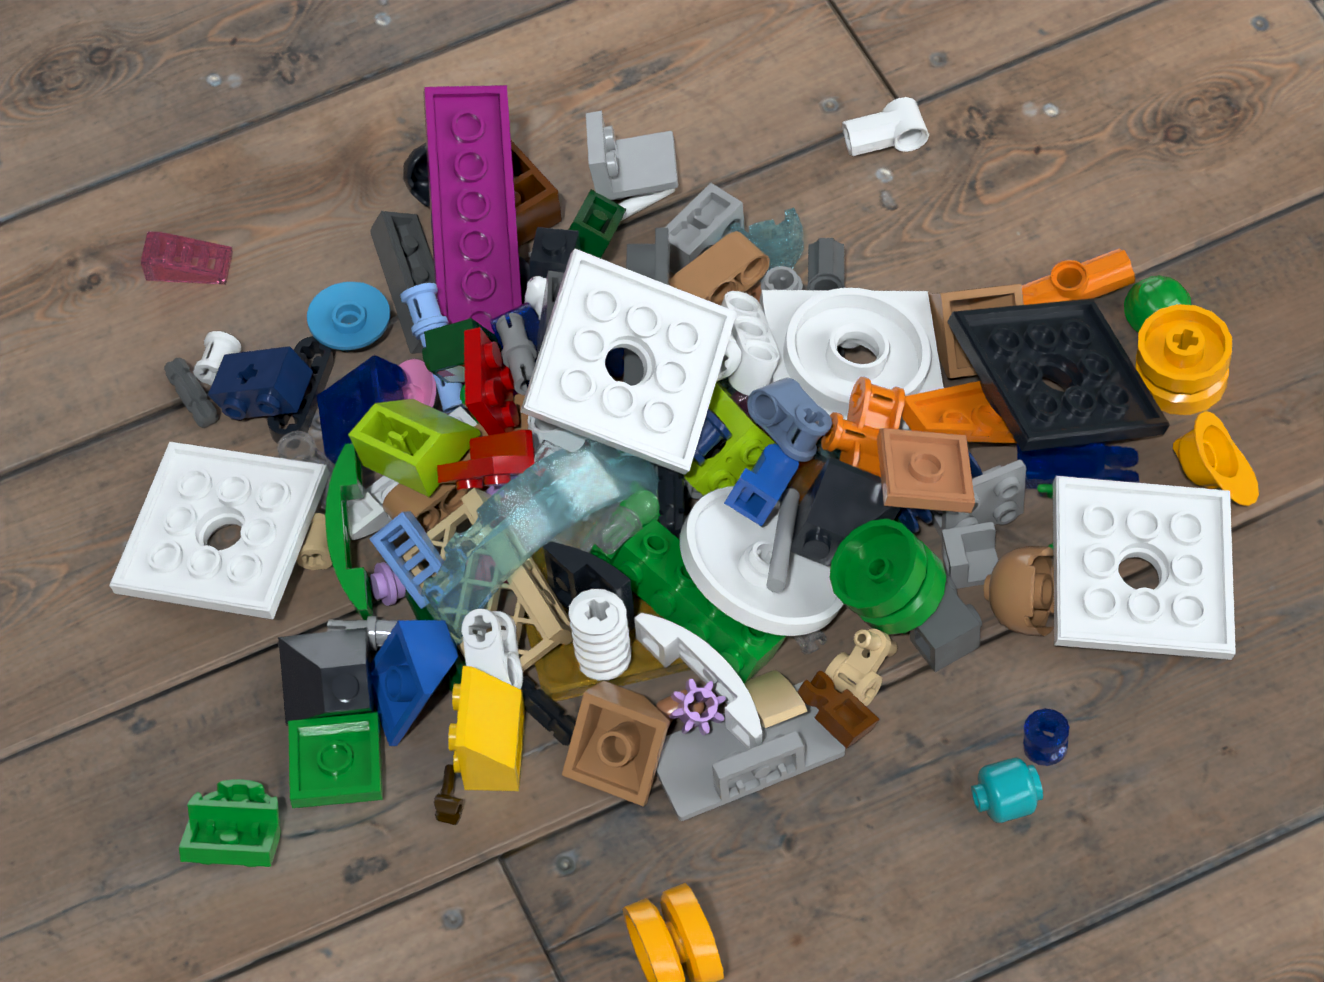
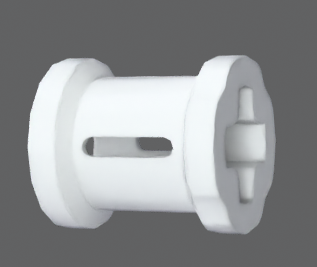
M212 331L206 335L204 339L206 347L202 359L197 361L193 371L198 380L211 386L224 354L239 353L241 351L240 342L234 336L221 331Z

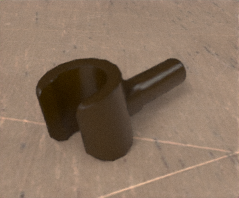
M448 764L444 768L441 792L434 798L435 818L440 822L457 825L463 811V799L452 797L455 772L453 765Z

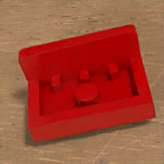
M522 429L471 438L469 441L471 460L437 465L438 483H456L457 490L482 489L483 481L485 486L511 484V477L535 473V451L532 431L530 429Z

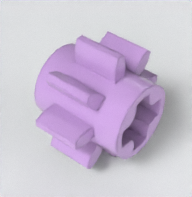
M689 679L686 682L688 694L684 695L676 691L672 693L671 698L679 704L678 708L669 717L672 719L680 718L684 723L682 727L683 734H686L692 727H699L700 733L705 736L710 730L708 720L715 723L724 721V716L718 713L717 709L718 705L726 700V697H716L711 691L713 688L711 680L703 688H697L694 680ZM694 697L697 703L705 702L707 705V710L701 714V718L698 712L690 713L688 705L694 701Z

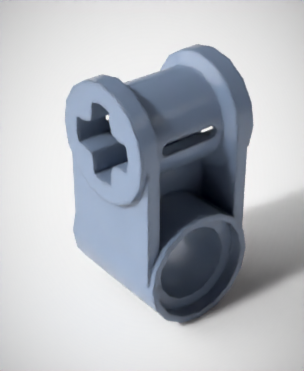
M783 378L753 390L747 400L748 411L754 422L772 437L788 457L796 461H810L816 454V444L819 438L827 434L832 426L829 414L818 406L802 389L800 384L792 378Z

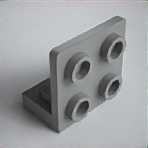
M602 110L586 113L588 161L596 193L610 200H619L635 195L663 192L678 187L675 141L672 131L616 140L613 126H605Z
M1017 460L1002 467L998 465L983 471V475L973 478L975 505L971 513L942 511V514H939L935 510H930L933 517L932 524L941 539L942 530L986 522H993L994 525H1004L1015 520L1020 514H1023L1026 466L1023 461Z

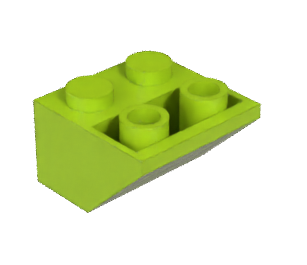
M415 399L375 403L348 435L363 466L430 497L440 485L438 483L437 465L458 462L470 448V439L479 437L481 433L478 428Z

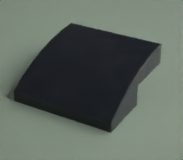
M548 542L543 546L549 586L566 609L569 610L571 602L581 592L590 589H605L616 594L623 601L627 612L629 632L635 628L631 581L627 576L606 561L581 549L555 542Z

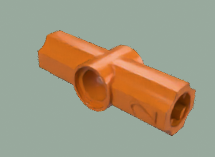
M1120 248L1082 263L1075 260L1061 261L1053 267L1051 275L1022 285L1023 303L1028 305L1094 299L1135 283V274L1131 261L1125 250Z

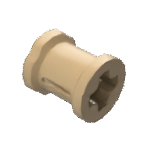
M314 513L296 560L298 565L303 568L318 570L327 569L332 566L327 544L325 514Z

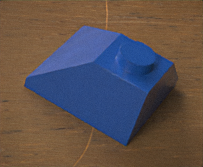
M398 620L371 662L374 704L389 746H398L458 658L456 642L451 638L445 620Z

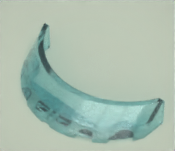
M588 438L583 446L575 452L567 454L562 448L533 464L519 477L509 481L476 510L478 518L474 525L465 532H456L444 547L446 560L436 576L426 578L421 590L427 610L435 620L446 621L451 638L454 639L458 646L463 642L461 631L465 616L475 609H483L500 586L529 557L555 536L588 515L614 503L642 496L658 497L659 479L650 462Z

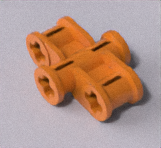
M860 377L854 384L850 395L847 420L843 419V415L833 412L830 414L832 426L829 432L821 438L822 449L832 452L834 449L841 450L839 461L881 477L877 435L880 428L899 429L905 404L904 389L900 387L888 389L871 384L869 378Z

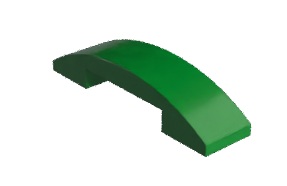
M352 443L345 444L330 479L325 512L326 536L330 558L337 578L356 612L363 620H367L368 616H373L370 578L364 567L352 568L347 500L364 498L362 463Z

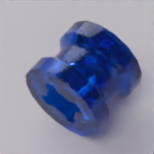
M1044 708L1036 710L1028 716L1024 724L1023 750L1030 761L1038 765L1050 766L1064 759L1068 751L1070 727L1068 720L1062 713L1054 709ZM1043 731L1054 733V736L1045 735Z

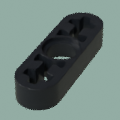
M313 336L302 339L294 348L297 355L307 365V359H312L315 354H321V356H316L311 364L313 373L308 385L312 387V390L303 397L298 412L293 413L295 424H289L287 429H281V426L288 424L291 413L268 416L267 418L271 437L274 442L281 446L297 445L307 436L334 366L331 348L321 344Z

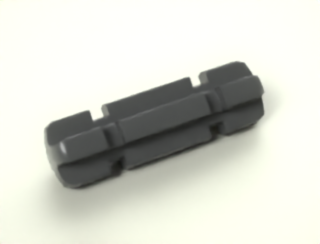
M175 358L172 362H167L164 366L166 376L170 383L176 387L177 394L188 411L193 414L192 417L197 425L206 428L210 424L216 423L218 420L217 410L211 400L207 399V394L194 374L189 371L190 368L185 360Z

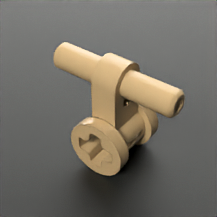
M877 629L857 631L854 635L856 646L851 654L840 653L833 659L825 671L832 679L835 690L842 693L848 689L866 707L874 699L882 683V677L876 673L886 656H893L897 652L896 642L890 639L887 633Z

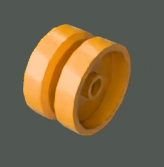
M1176 304L1159 309L1145 320L1138 332L1135 368L1161 411L1169 414L1191 415L1206 411L1220 401L1228 384L1232 355V336L1226 323L1216 314L1196 305Z
M686 883L663 891L660 900L663 918L657 907L647 898L623 908L627 931L647 982H685L683 969L691 982H718L724 979L723 967L713 933L694 893Z

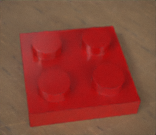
M481 327L465 330V405L488 435L514 431V426L519 424V415L513 401L514 381L510 368L503 363L497 343L491 342Z

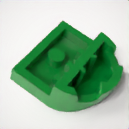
M232 779L218 782L217 790L203 797L199 792H196L187 804L189 820L179 845L180 862L204 865L226 864L244 865L247 867H271L281 835L276 796L270 797L266 794L261 783L244 779Z

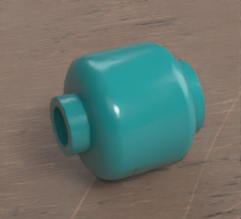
M1018 757L985 765L978 772V784L971 786L972 797L979 813L986 811L987 815L995 823H1004L1031 815L1037 808V801L1043 799V789L1036 768L1033 765L1027 766Z

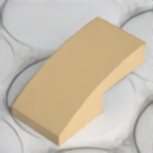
M776 670L750 679L744 684L755 704L760 724L764 728L808 712L804 701L792 684Z

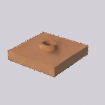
M880 428L877 435V446L884 506L972 512L975 498L966 435Z

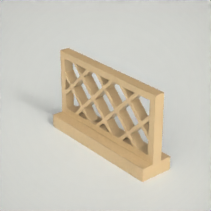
M473 488L461 498L464 503L462 506L426 533L435 547L442 548L440 556L447 567L449 566L452 549L469 552L465 576L453 575L457 582H463L459 606H447L442 599L443 594L432 601L431 604L440 619L446 621L450 635L465 659L461 631L465 616L470 611H473L468 609L473 584L491 587L487 609L490 611H497L501 589L513 590L517 596L514 616L511 617L517 628V644L519 645L523 624L534 625L543 638L540 643L529 651L518 649L519 655H522L519 659L524 672L560 643L568 645L573 641L570 619L494 496ZM468 518L474 527L471 545L453 544L456 526ZM481 542L484 543L486 548H480ZM415 545L402 557L407 562L420 550ZM479 554L491 555L495 561L492 581L475 579ZM419 563L411 571L414 576H417L424 570V567ZM436 572L430 576L436 578L435 583L440 580ZM503 575L507 580L508 584L502 583ZM430 577L420 584L423 591H426L433 585ZM525 611L530 619L524 618ZM451 612L457 613L456 620ZM492 627L487 629L486 633L492 631Z

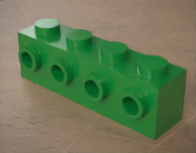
M655 518L623 544L612 564L613 567L630 579L632 591L652 607L658 615L687 629L708 643L731 665L744 684L774 657L786 638L784 635L770 634L746 626L713 605L697 588L688 574L680 551V540Z

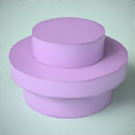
M377 563L374 573L370 575L373 596L377 600L381 599L386 606L394 605L397 599L405 596V587L387 563Z

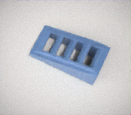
M411 511L400 513L369 538L421 609H424L457 582ZM406 532L410 538L396 549L393 542ZM416 545L420 552L405 563L401 556ZM426 559L430 565L414 577L410 570ZM436 572L440 580L423 592L420 584Z

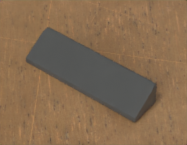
M381 211L371 227V236L411 354L422 353V342L412 335L411 327L414 324L408 306L402 303L400 294L416 285L435 283L434 262L417 214Z

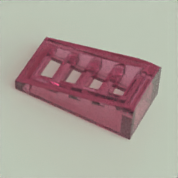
M148 231L141 257V266L147 281L226 285L233 250L232 247L169 233ZM175 257H181L180 262H176ZM193 258H198L197 266L191 265ZM209 259H216L214 270L207 268Z

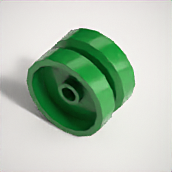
M890 519L872 520L854 529L840 543L834 554L829 576L833 593L843 604L858 614L872 629L883 631L888 635L906 633L922 625L936 611L944 595L946 584L944 566L936 554L906 526Z

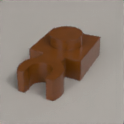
M818 671L811 682L805 680L797 691L805 704L816 707L819 710L814 718L846 749L871 732L880 720L848 689L842 693L836 691L832 679L823 671Z

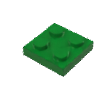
M378 712L288 721L289 786L292 809L383 800L381 736Z

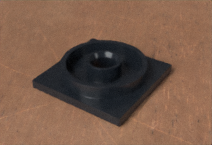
M1093 298L953 311L947 321L979 376L986 399L996 413L1005 421L1021 451L1056 447L1077 448L1098 442L1164 435L1170 426ZM1042 377L1055 381L1065 392L1051 388L1041 380Z

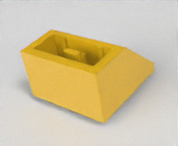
M463 666L461 684L454 683L452 693L453 710L458 711L457 723H450L448 733L449 750L454 751V772L461 773L465 790L519 791L525 723L522 691L472 666Z

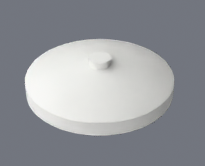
M734 486L720 488L703 496L694 505L682 526L680 551L691 579L713 605L746 626L762 632L784 636H798L815 632L825 627L835 618L843 606V602L833 593L829 578L831 566L823 565L790 551L784 589L781 592H772L766 586L782 496H780L762 527L724 504Z

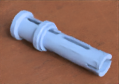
M435 283L416 285L400 294L402 303L408 306L414 324L411 327L412 335L416 339L421 340L423 347H426L424 331L449 325L447 317L441 314L435 296L438 292ZM433 374L443 412L452 413L459 406L463 409L466 408L460 400L462 383H446Z

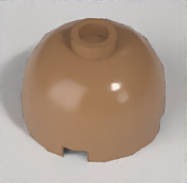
M1026 546L1014 549L1004 554L994 566L992 574L987 575L985 578V599L990 601L991 609L999 623L1014 632L1046 636L1054 628L1046 626L1050 611L1054 613V566L1050 556H1054L1052 548Z

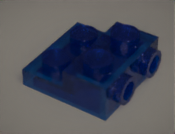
M373 355L317 395L327 466L335 467L345 444H352L348 434L375 403L404 400L402 387L407 384V376L399 365Z

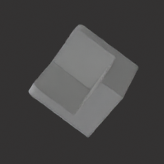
M993 522L942 530L941 554L946 573L954 582L956 589L983 585L986 576L992 574L993 568L998 562L995 550L996 530Z

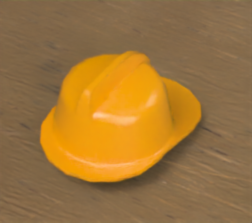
M1204 411L1198 414L1194 423V429L1177 438L1173 443V449L1186 476L1196 485L1208 489L1221 488L1222 490L1230 491V499L1239 505L1250 506L1254 504L1259 496V488L1255 473L1247 459L1231 439L1222 421L1214 413Z

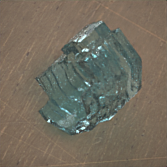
M795 208L784 210L785 220L778 225L775 224L774 220H765L748 226V233L742 227L740 228V222L730 225L731 232H741L769 257L770 265L767 272L777 266H786L793 269L803 253V227Z

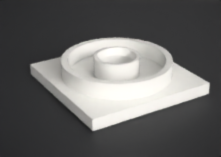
M574 249L569 257L520 412L685 475L691 467L737 312ZM620 347L627 348L640 357L644 367V374L640 383L630 386L625 382H616L609 375L605 367V359L610 350Z
M839 288L829 291H761L760 304L780 354L770 383L787 377L794 379L829 416L833 412H837L843 415V419L847 420L850 395L854 384L860 377L869 378L871 384L888 389L893 387L903 388L905 396L944 388L928 291H871L861 288ZM862 345L871 350L877 359L869 364L853 363L838 353L837 346L855 348ZM901 417L899 429L910 430Z
M169 442L109 586L115 594L274 619L330 475L327 466ZM229 525H239L242 527L241 538L231 547L217 550L207 545L210 536L220 528Z
M1064 476L1055 477L1053 481L1054 645L1232 660L1236 653L1230 491ZM1131 557L1145 559L1157 570L1159 576L1158 586L1154 590L1150 588H1139L1136 590L1123 581L1118 572L1119 564Z

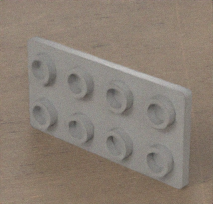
M803 682L793 685L796 691H798ZM805 704L808 712L767 728L761 726L762 744L749 750L726 728L725 719L721 723L708 720L710 730L705 736L700 733L699 727H692L686 734H683L682 730L667 735L662 747L656 774L677 818L680 821H684L841 758L845 755V747L814 718L819 710L816 707Z

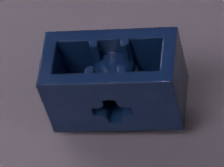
M290 346L224 354L208 396L232 420L296 413L313 371Z

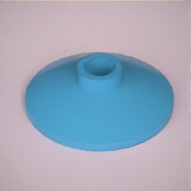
M341 282L325 288L314 297L307 311V324L313 337L321 344L338 350L359 349L375 342L385 332L390 321V308L385 296L375 287L361 282Z

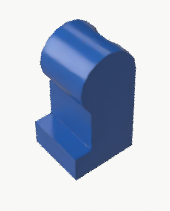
M769 444L763 450L752 470L750 471L745 468L724 504L762 527L798 469L799 461L788 457L778 444Z

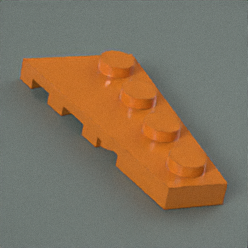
M980 381L905 396L901 417L911 431L966 435L967 442L1017 443L1005 421L996 413L986 399Z

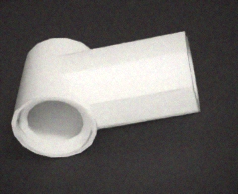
M908 97L891 101L883 109V112L842 122L846 147L849 155L852 156L892 146L903 152L913 151L923 146L929 137L916 101Z

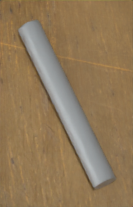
M791 488L785 489L781 498L766 584L767 588L772 592H781L785 586L800 498L799 492Z

